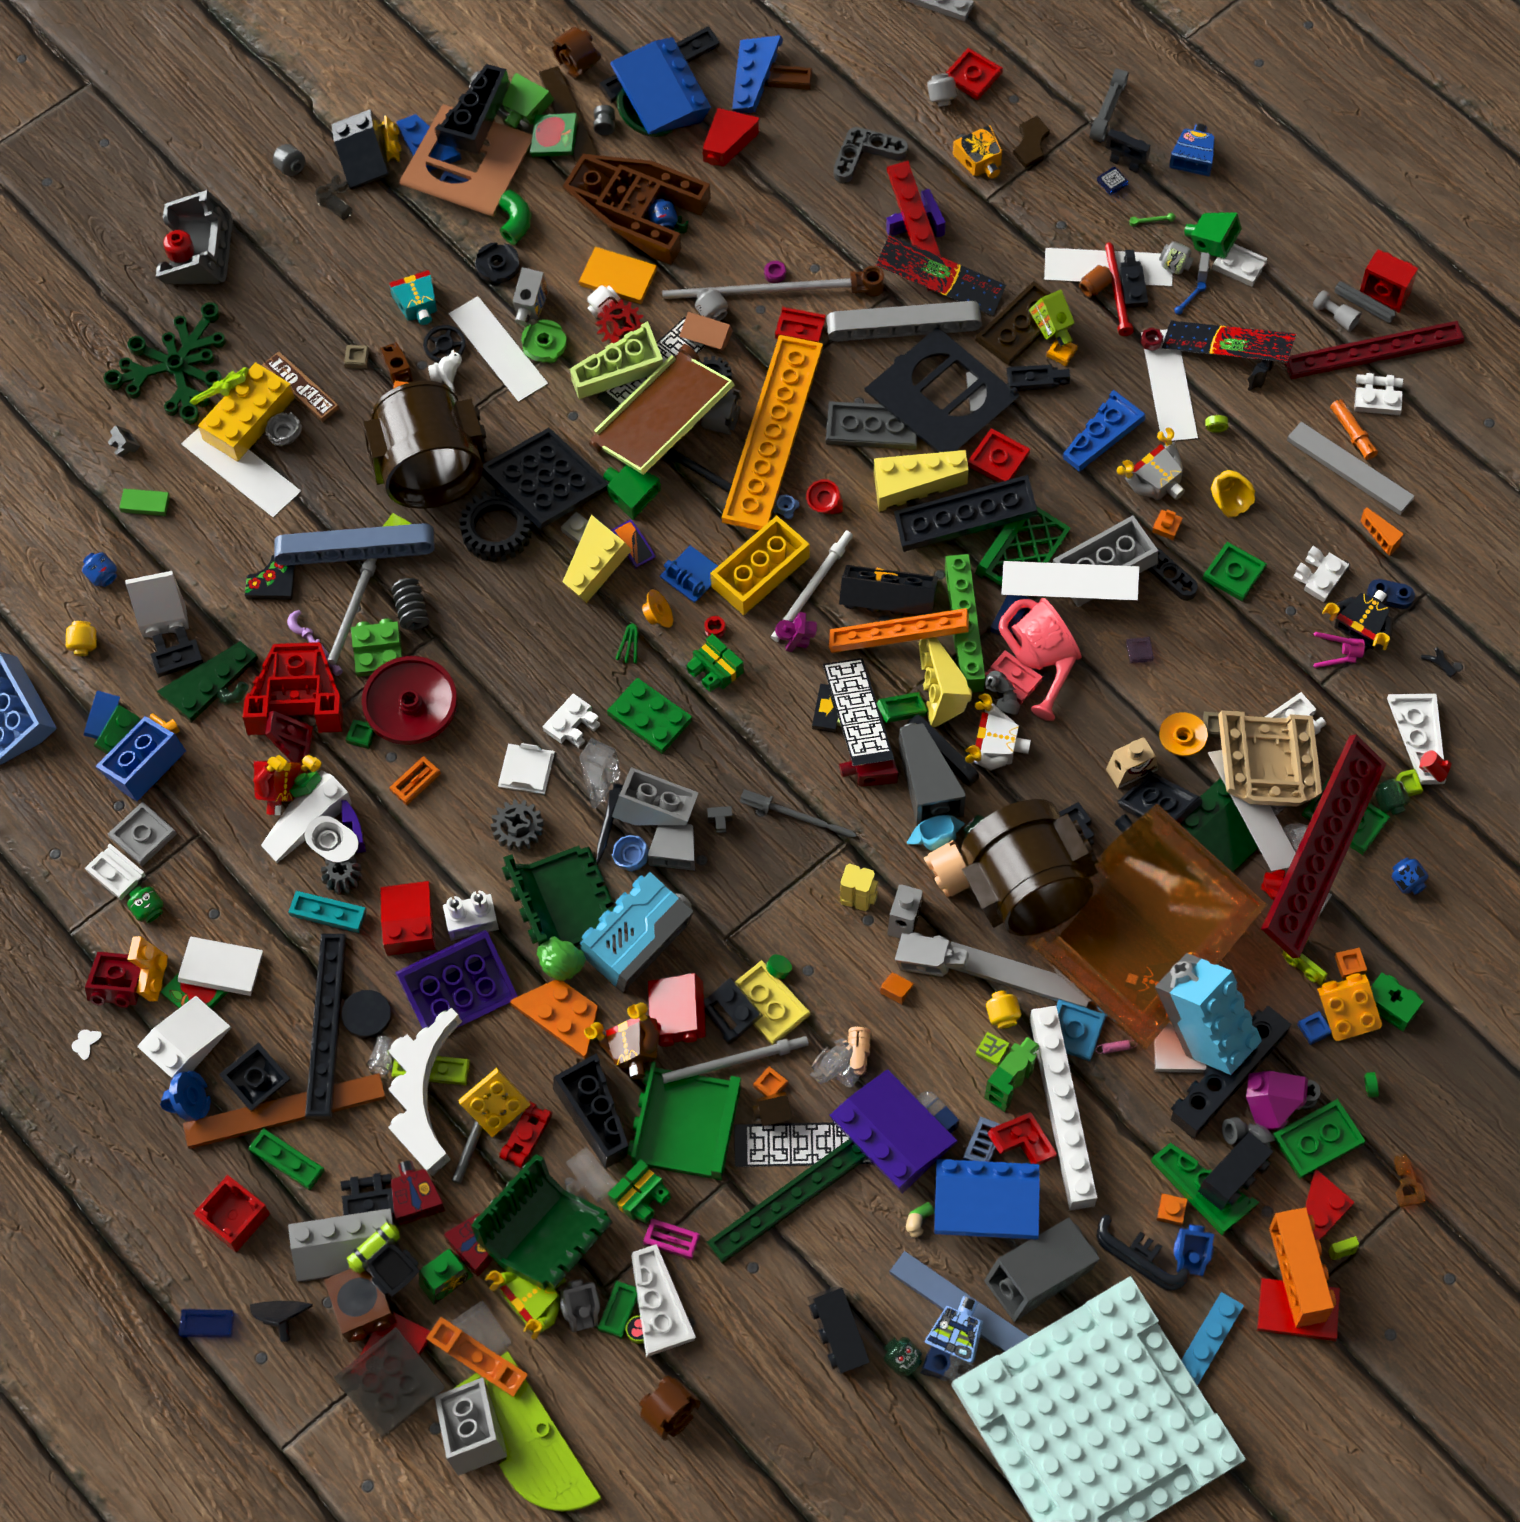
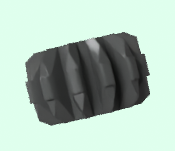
M354 856L344 862H331L326 859V866L321 867V873L323 874L321 877L322 883L327 884L326 887L329 891L335 889L338 895L343 889L349 894V887L357 888V881L362 880V874L360 873L362 870L361 865L356 863L357 861Z

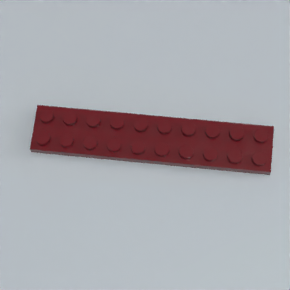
M1357 734L1350 735L1261 928L1291 958H1300L1386 766V763Z

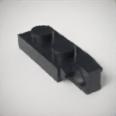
M1134 249L1125 250L1124 262L1120 263L1119 271L1126 308L1147 307L1148 297L1141 261H1135Z
M1052 364L1008 367L1007 383L1009 387H1015L1017 391L1056 388L1059 385L1070 384V370H1058L1057 367H1052Z

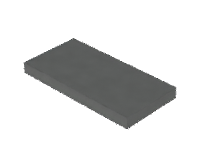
M829 401L826 444L916 450L917 435L881 404Z

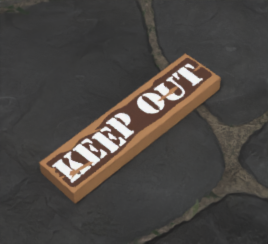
M277 352L262 365V367L289 382L294 397L322 423L339 410V406L280 352Z

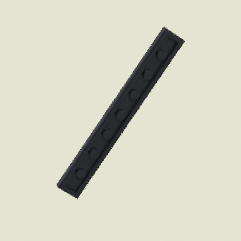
M321 934L305 1110L306 1120L332 1119L346 934Z

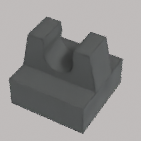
M115 426L110 431L112 437L108 443L113 447L118 446L114 452L117 456L123 457L128 452H136L139 449L140 445L130 430Z
M732 807L707 808L708 823L716 822V832L726 833L725 822L732 821Z

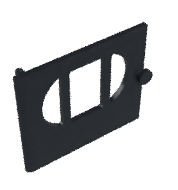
M938 327L905 355L897 356L892 366L864 388L866 393L937 453L957 451L1020 396L1015 387H1009ZM932 356H949L947 360L916 386L913 385L912 374L920 362ZM955 362H958L978 379L944 409H940L925 397L921 391ZM980 387H986V399L977 411L965 416L949 415Z

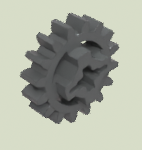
M514 799L513 805L504 802V809L499 807L496 809L498 815H492L493 824H491V830L494 832V839H499L501 847L507 844L509 851L512 850L513 846H517V850L521 851L523 845L529 849L531 841L538 843L536 835L543 834L540 827H543L544 823L543 819H540L542 817L540 810L536 811L534 804L527 807L526 800L518 804L517 800ZM527 815L533 820V823L526 818ZM501 827L504 828V831H508V836L502 831Z

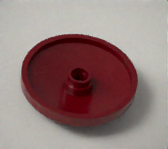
M404 656L384 663L371 674L363 689L362 709L368 725L381 738L400 745L420 744L441 734L451 723L457 709V691L450 674L437 662L420 656Z

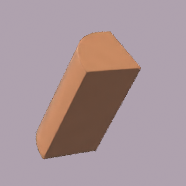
M688 312L679 337L724 350L733 330L730 324Z

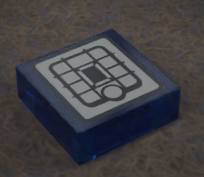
M1115 166L1097 177V182L1110 196L1128 185V180Z

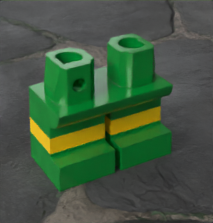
M711 634L706 639V643L699 650L693 651V659L686 665L687 672L693 677H697L702 671L707 675L702 679V685L709 692L719 686L724 689L744 673V662L729 648L727 649V646L714 634Z
M640 1159L625 1175L626 1179L623 1177L609 1191L608 1197L611 1204L633 1221L637 1218L647 1224L655 1214L654 1210L648 1205L655 1200L663 1206L671 1199V1195L664 1186L662 1178L656 1176L648 1168V1165Z

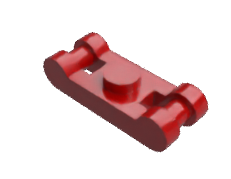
M529 1101L530 1106L524 1110L509 1140L499 1154L500 1159L504 1161L510 1160L521 1169L527 1163L553 1112L547 1109L541 1110L537 1108V1104ZM532 1117L539 1119L537 1125L530 1123ZM517 1146L523 1149L522 1152H515V1147Z

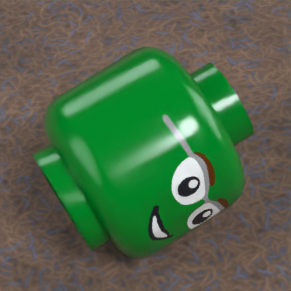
M139 886L129 893L131 898L127 902V907L138 921L150 923L163 913L164 902L154 888H142Z

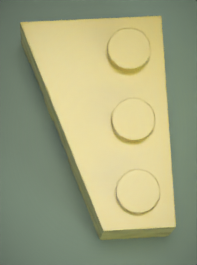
M591 515L563 579V583L587 603L632 550L622 539Z

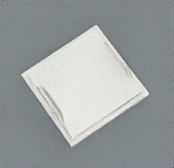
M521 743V745L508 744L498 787L545 795L555 751L544 750L537 745Z

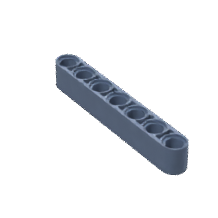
M422 523L284 534L275 538L274 560L279 565L287 566L425 555L434 551V528L429 524Z

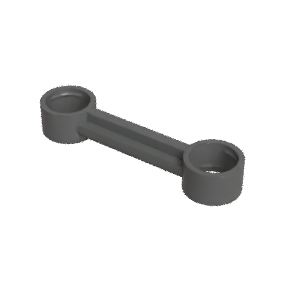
M1115 69L1098 117L1093 122L1089 136L1090 139L1103 142L1120 94L1125 89L1129 75L1128 71Z

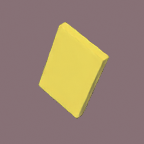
M762 960L736 980V983L762 1013L763 1016L753 1025L771 1045L776 1044V1041L781 1040L810 1016V1011L784 983L769 974L766 964Z

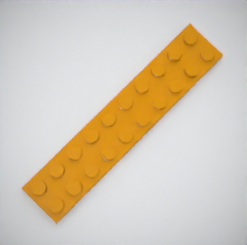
M779 335L722 514V523L760 530L770 522L823 350V343Z

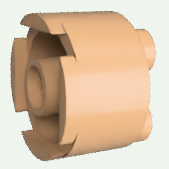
M954 840L924 857L929 869L936 876L934 879L941 891L943 890L947 898L970 887L962 871L963 868L967 867V864L962 854L959 853L958 850L960 848Z

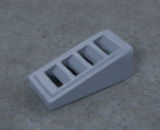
M980 1117L963 1160L990 1162L996 1147L993 1142L979 1138V1134L989 1137L988 1131L982 1129L983 1125L993 1128L1001 1124ZM976 1142L988 1146L989 1150L975 1146ZM972 1152H979L981 1154L986 1155V1157L982 1158L980 1156L972 1154Z

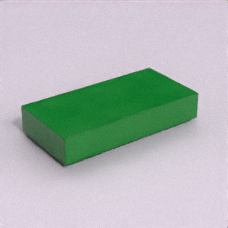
M919 692L882 698L876 703L886 723L911 719L916 714L923 717L929 712Z
M616 1280L599 1323L598 1331L623 1339L627 1322L630 1320L638 1300L636 1287Z

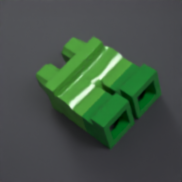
M1027 1037L1021 1045L1014 1043L1010 1053L987 1080L984 1098L1003 1112H1006L1011 1105L1014 1088L1021 1086L1025 1077L1029 1079L1033 1073L1037 1058L1036 1052L1039 1049V1045Z

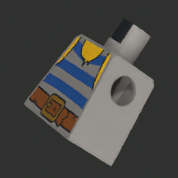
M522 267L513 297V305L517 314L515 322L517 324L527 326L530 318H539L549 292L544 272Z

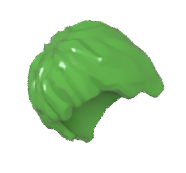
M551 937L548 941L538 946L536 954L543 971L549 977L559 981L572 979L575 974L581 971L586 961L582 950L576 948L571 942L561 941L557 937Z

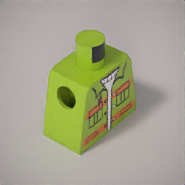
M1061 289L1042 297L1029 309L1046 339L1055 336L1060 347L1073 341L1068 329L1074 324V319Z

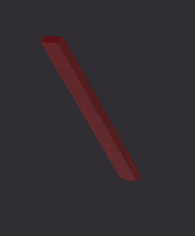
M1458 321L1291 355L1288 362H1285L1290 379H1296L1464 343L1465 338Z

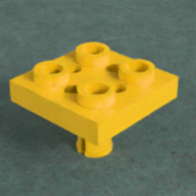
M498 1068L493 1070L458 1100L460 1105L491 1137L495 1136L530 1106L528 1099Z

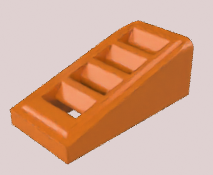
M1366 507L1360 522L1381 548L1391 556L1400 546L1404 534Z

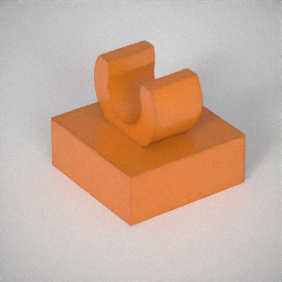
M1168 509L1167 511L1161 510L1153 526L1152 533L1174 541L1183 517L1177 516L1176 512Z

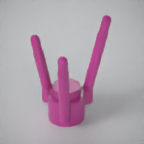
M1314 633L1315 637L1343 643L1342 653L1347 654V657L1315 663L1313 665L1314 668L1346 662L1356 663V658L1363 657L1364 639H1348L1325 633Z

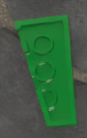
M1169 1143L1151 1159L1156 1168L1221 1235L1225 1234L1259 1204V1201L1253 1197L1250 1199L1239 1192L1241 1197L1233 1206L1228 1204L1222 1211L1198 1192L1204 1179L1212 1170L1208 1171L1199 1165L1196 1159L1172 1143Z

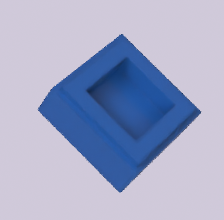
M1320 1011L1297 1023L1309 1045L1332 1035L1330 1026Z

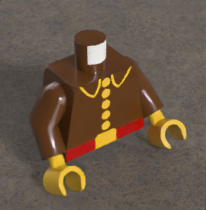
M641 1002L628 1007L627 1012L631 1019L606 1030V1035L603 1034L604 1027L599 1022L591 1024V1027L584 1030V1034L588 1039L597 1038L599 1040L598 1044L607 1052L617 1067L630 1070L631 1079L645 1077L644 1065L656 1060L657 1044L660 1037V1032L657 1029V1019L651 1018L649 1015L646 1016L647 1005Z

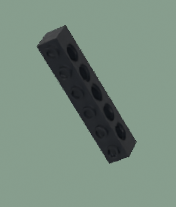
M1267 1006L1263 1011L1258 1010L1252 1017V1025L1257 1028L1258 1032H1263L1267 1037L1262 1039V1042L1235 1070V1073L1230 1075L1207 1066L1203 1072L1205 1075L1200 1082L1195 1080L1188 1088L1187 1092L1189 1094L1184 1100L1179 1098L1172 1106L1171 1121L1193 1139L1197 1137L1248 1079V1074L1253 1073L1289 1033L1292 1024L1270 1006ZM1214 1084L1219 1088V1091H1210L1207 1086ZM1199 1102L1204 1108L1197 1110L1191 1104Z

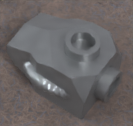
M583 1279L568 1282V1287L560 1290V1304L562 1315L570 1323L572 1332L598 1326L597 1315L600 1311V1302L595 1284L593 1282L583 1283Z

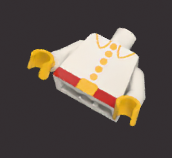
M989 694L979 695L978 697L983 703L981 701L975 703V708L977 710L985 709V713L982 712L976 744L965 750L971 754L965 757V761L967 763H976L988 770H994L1006 764H1011L1014 752L1028 754L1031 740L1017 738L1019 725L992 703V698Z

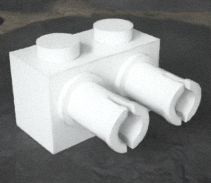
M475 891L470 899L461 900L459 897L454 896L455 900H452V897L447 900L446 904L443 905L451 941L472 936L482 930L488 932L499 930L491 894L486 895L483 891H478L479 894H476Z

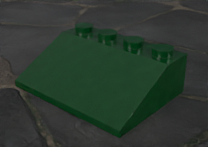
M1221 778L1200 796L1203 803L1170 834L1163 831L1157 837L1155 850L1208 897L1259 849L1230 793L1226 791V786Z

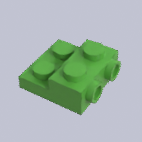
M382 619L379 622L380 624L372 625L369 622L363 621L357 623L356 627H351L357 677L369 676L384 663L402 657L398 621Z

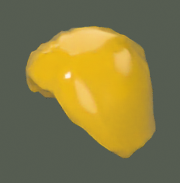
M1223 471L1212 483L1211 492L1213 498L1223 514L1228 518L1236 517L1240 513L1246 512L1255 501V489L1252 483L1236 471Z

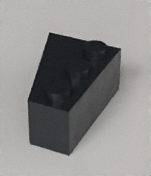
M835 1286L807 1297L810 1303L808 1306L814 1320H817L820 1327L818 1330L820 1340L823 1345H827L830 1352L827 1355V1359L831 1369H836L841 1374L870 1363L843 1288Z

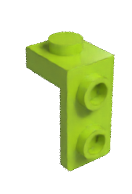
M1283 951L1282 956H1284L1286 962L1303 971L1309 981L1316 982L1319 985L1325 982L1327 973L1304 954H1301L1300 958H1291Z

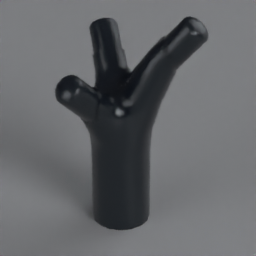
M1438 647L1434 649L1436 657L1421 655V659L1435 663L1450 678L1457 673L1444 657L1443 650H1439Z

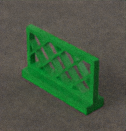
M1037 507L1042 524L1031 525L1029 518L1006 524L979 563L975 574L981 578L985 575L1002 586L1003 576L1000 577L992 572L995 567L1003 566L1004 561L1028 562L1036 560V562L1041 563V559H1044L1042 563H1048L1071 528ZM1048 527H1057L1063 532L1060 536L1050 537ZM1043 528L1046 538L1035 540L1032 530ZM1028 531L1030 541L1019 542L1018 532ZM1047 543L1050 552L1039 555L1036 545ZM1032 546L1035 556L1023 557L1021 547ZM1016 548L1019 558L1008 560L1006 550Z

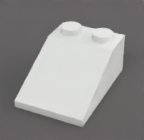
M172 571L125 580L137 624L143 638H152V636L170 632L176 633L175 629L182 626L185 629H189L186 605Z
M195 996L155 1026L137 1047L173 1078L178 1073L193 1071L232 1027L201 999Z

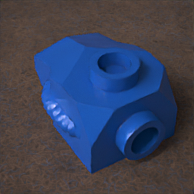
M1189 1224V1229L1180 1228L1173 1251L1175 1260H1177V1272L1182 1268H1187L1190 1274L1204 1275L1205 1267L1210 1263L1214 1250V1234L1204 1231V1226Z

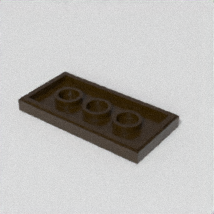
M1033 281L975 337V341L1010 366L1042 335L1029 309L1042 297L1051 293Z

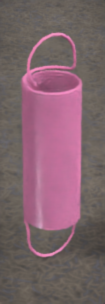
M1130 1041L1112 1042L1099 1046H1102L1104 1054L1130 1050Z

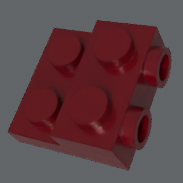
M97 952L85 985L87 1001H91V1003L98 1006L103 1005L104 1002L115 1003V1005L121 1008H126L128 1005H136L139 997L136 989L141 969L127 960L129 954Z

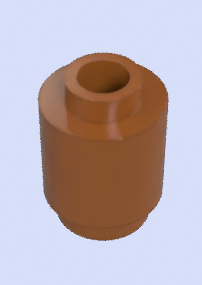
M1097 265L1082 277L1079 283L1081 291L1088 297L1097 295L1112 282V272L1106 266Z

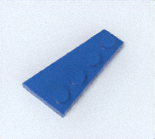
M781 35L740 40L732 106L733 112L751 113L756 111L764 91V82L770 76V67L772 62L775 63L777 58L776 52L783 43Z
M1113 390L1106 403L1099 407L1095 417L1088 421L1084 431L1077 435L1063 453V459L1080 472L1145 421V413Z

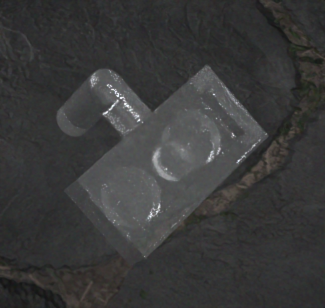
M587 1147L566 1162L567 1166L578 1178L576 1181L571 1177L565 1180L566 1191L576 1194L585 1187L598 1203L616 1185L615 1181Z

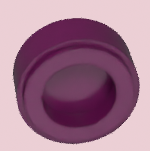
M779 261L767 263L764 268L765 279L770 283L782 282L786 278L785 265Z

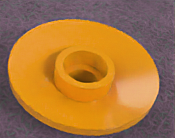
M1179 712L1168 716L1163 721L1159 737L1164 748L1170 753L1177 756H1192L1203 749L1207 741L1208 732L1200 718L1191 713ZM1185 736L1187 739L1181 740L1178 737Z

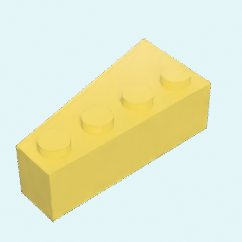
M966 450L875 458L874 479L879 512L887 510V507L897 504V506H900L914 498L919 497V499L928 497L930 493L936 491L940 493L967 484L968 463Z

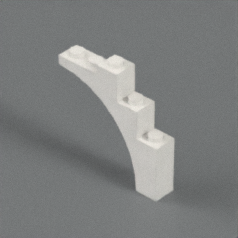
M452 1008L441 1012L436 1017V1022L429 1028L422 1029L414 1041L407 1034L396 1039L392 1043L391 1049L388 1050L391 1056L407 1072L396 1077L389 1088L392 1095L407 1111L404 1114L400 1113L395 1116L388 1128L431 1176L451 1160L439 1144L431 1125L428 1112V1084L431 1069L439 1050L448 1036L462 1022Z

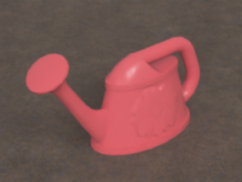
M1041 598L1039 603L1032 599H1020L1015 601L1001 617L999 631L1016 658L1025 666L1038 670L1051 665L1056 666L1057 674L1046 699L1041 704L1031 707V711L1037 717L1045 721H1054L1053 703L1075 661L1082 658L1081 652L1068 627L1045 598ZM1029 608L1031 611L1016 625L1011 627L1016 637L1015 639L1008 629V624L1020 609Z

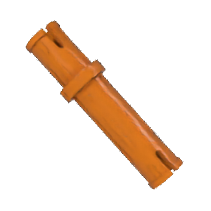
M1342 399L1333 402L1330 409L1350 435L1352 444L1357 446L1365 460L1374 458L1378 451L1370 442L1368 433L1359 426Z

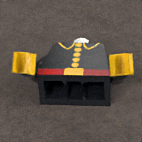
M1376 590L1372 597L1360 593L1357 597L1352 596L1340 602L1328 603L1322 614H1330L1329 620L1334 621L1336 618L1334 626L1336 629L1354 639H1364L1365 646L1372 650L1376 644H1381L1383 650L1387 649L1392 637V619L1388 616L1390 609L1384 606L1388 599L1386 593Z

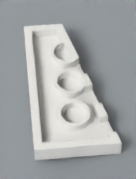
M1388 694V703L1420 783L1445 784L1446 779L1443 782H1438L1430 773L1419 768L1420 759L1427 751H1435L1444 760L1437 695Z

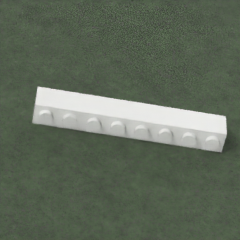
M1050 1006L1032 1009L1030 1024L1034 1042L1039 1045L1037 1057L1069 1210L1095 1207L1097 1195L1057 1007Z

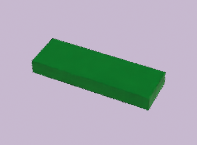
M264 1128L248 1148L250 1152L309 1191L325 1171L322 1166Z

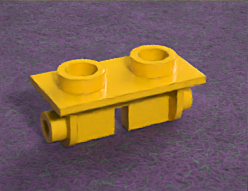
M385 115V122L381 123L387 160L389 161L390 158L394 157L400 162L399 128L395 122H392Z

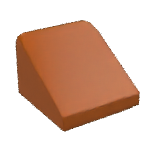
M892 972L880 987V993L902 1005L914 983Z

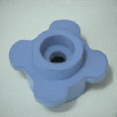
M780 495L773 512L783 515L785 519H791L795 509L799 508V502L789 495Z

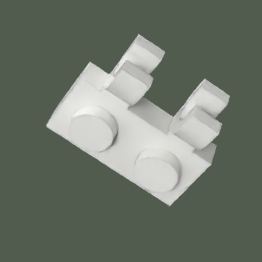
M1312 546L1305 561L1315 565L1318 569L1313 574L1309 567L1300 563L1293 578L1306 584L1304 591L1324 602L1347 570L1349 564L1330 552L1324 557L1318 548Z
M572 694L542 727L545 733L561 744L567 739L577 748H580L585 740L582 738L583 733L576 729V727L582 722L595 732L600 726V723L597 721L599 717L591 712V705L575 694Z

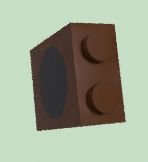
M351 1268L324 1280L341 1333L349 1343L361 1341L367 1335L376 1331L387 1330L392 1324L397 1323L388 1294L384 1295L374 1286L371 1281L373 1276L367 1271H363L361 1274L356 1273Z

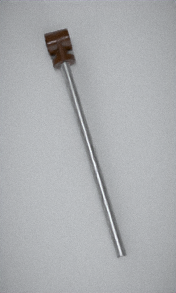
M869 266L862 272L850 271L851 278L663 290L662 294L663 299L697 297L704 289H716L723 296L851 287L852 294L864 292L868 296L875 297L884 291V273L877 266Z

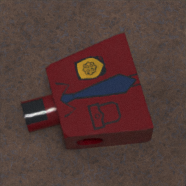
M413 1161L400 1163L398 1168L401 1176L391 1180L394 1215L398 1226L444 1212L445 1208L426 1169L415 1171Z
M480 1213L444 1234L449 1246L477 1277L493 1260L476 1241L471 1228V1224L477 1216L481 1215Z

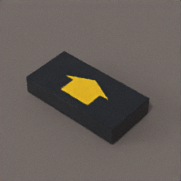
M820 684L812 729L835 733L838 714L829 685Z

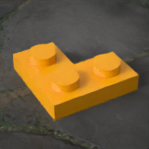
M133 937L127 960L141 969L136 993L149 1002L158 1001L165 968L167 967L168 955L143 937Z

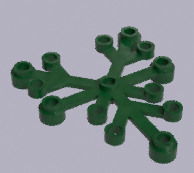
M208 302L201 307L202 319L190 336L187 331V319L181 315L174 318L173 323L179 332L182 343L178 353L175 347L176 338L171 332L162 335V342L167 348L168 355L148 347L145 339L141 336L131 337L127 343L131 354L135 356L145 355L160 362V364L145 368L132 362L130 358H122L119 361V366L124 374H121L118 370L107 371L103 377L107 388L118 390L123 383L133 381L127 385L126 392L128 397L135 399L140 396V387L148 376L167 371L170 374H174L178 389L171 399L164 404L166 414L169 416L176 415L179 411L178 404L182 402L183 406L180 409L182 421L186 424L196 423L199 419V412L197 407L190 403V398L192 399L202 392L186 386L183 373L205 382L207 388L213 386L214 383H211L212 381L223 380L221 373L217 370L204 372L190 366L199 362L205 365L211 364L214 361L211 350L204 349L200 353L188 356L190 351L211 345L221 348L225 345L224 334L220 332L199 339L208 325L218 320L220 311L217 304ZM209 397L204 401H200L197 405L199 407H206L210 403ZM174 406V409H168L169 407Z

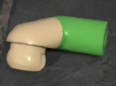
M930 1202L921 1205L909 1213L906 1230L910 1232L911 1237L921 1236L923 1233V1228L921 1227L923 1219L935 1213Z

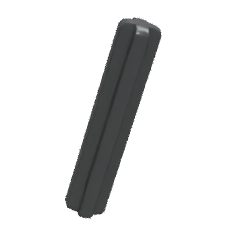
M1340 281L1335 287L1334 292L1386 322L1390 323L1394 319L1396 312L1393 309L1343 281Z

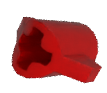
M1431 750L1424 753L1421 757L1419 768L1430 773L1438 782H1443L1449 773L1452 763L1449 760H1443L1435 751Z
M1279 869L1271 873L1267 872L1264 875L1261 890L1265 891L1272 900L1275 899L1284 880V870Z

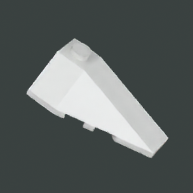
M322 770L318 772L322 779L312 793L296 797L291 801L261 844L262 848L276 863L306 841L304 836L305 828L311 820L319 816L335 818L342 812L341 800H347L350 805L352 804L348 791L334 776Z

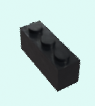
M1249 1132L1204 1179L1198 1192L1221 1211L1228 1204L1233 1206L1241 1197L1239 1192L1243 1188L1248 1190L1256 1181L1254 1176L1258 1172L1262 1175L1271 1165L1269 1158L1273 1151Z

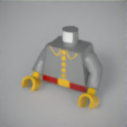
M1166 428L1167 438H1165L1162 431L1157 435L1159 441L1165 442L1164 446L1160 444L1135 465L1130 460L1123 461L1122 463L1126 470L1123 466L1117 467V473L1122 476L1126 475V481L1138 495L1160 500L1168 493L1175 500H1178L1185 492V489L1179 485L1183 466L1176 444L1171 441L1175 433L1172 428Z

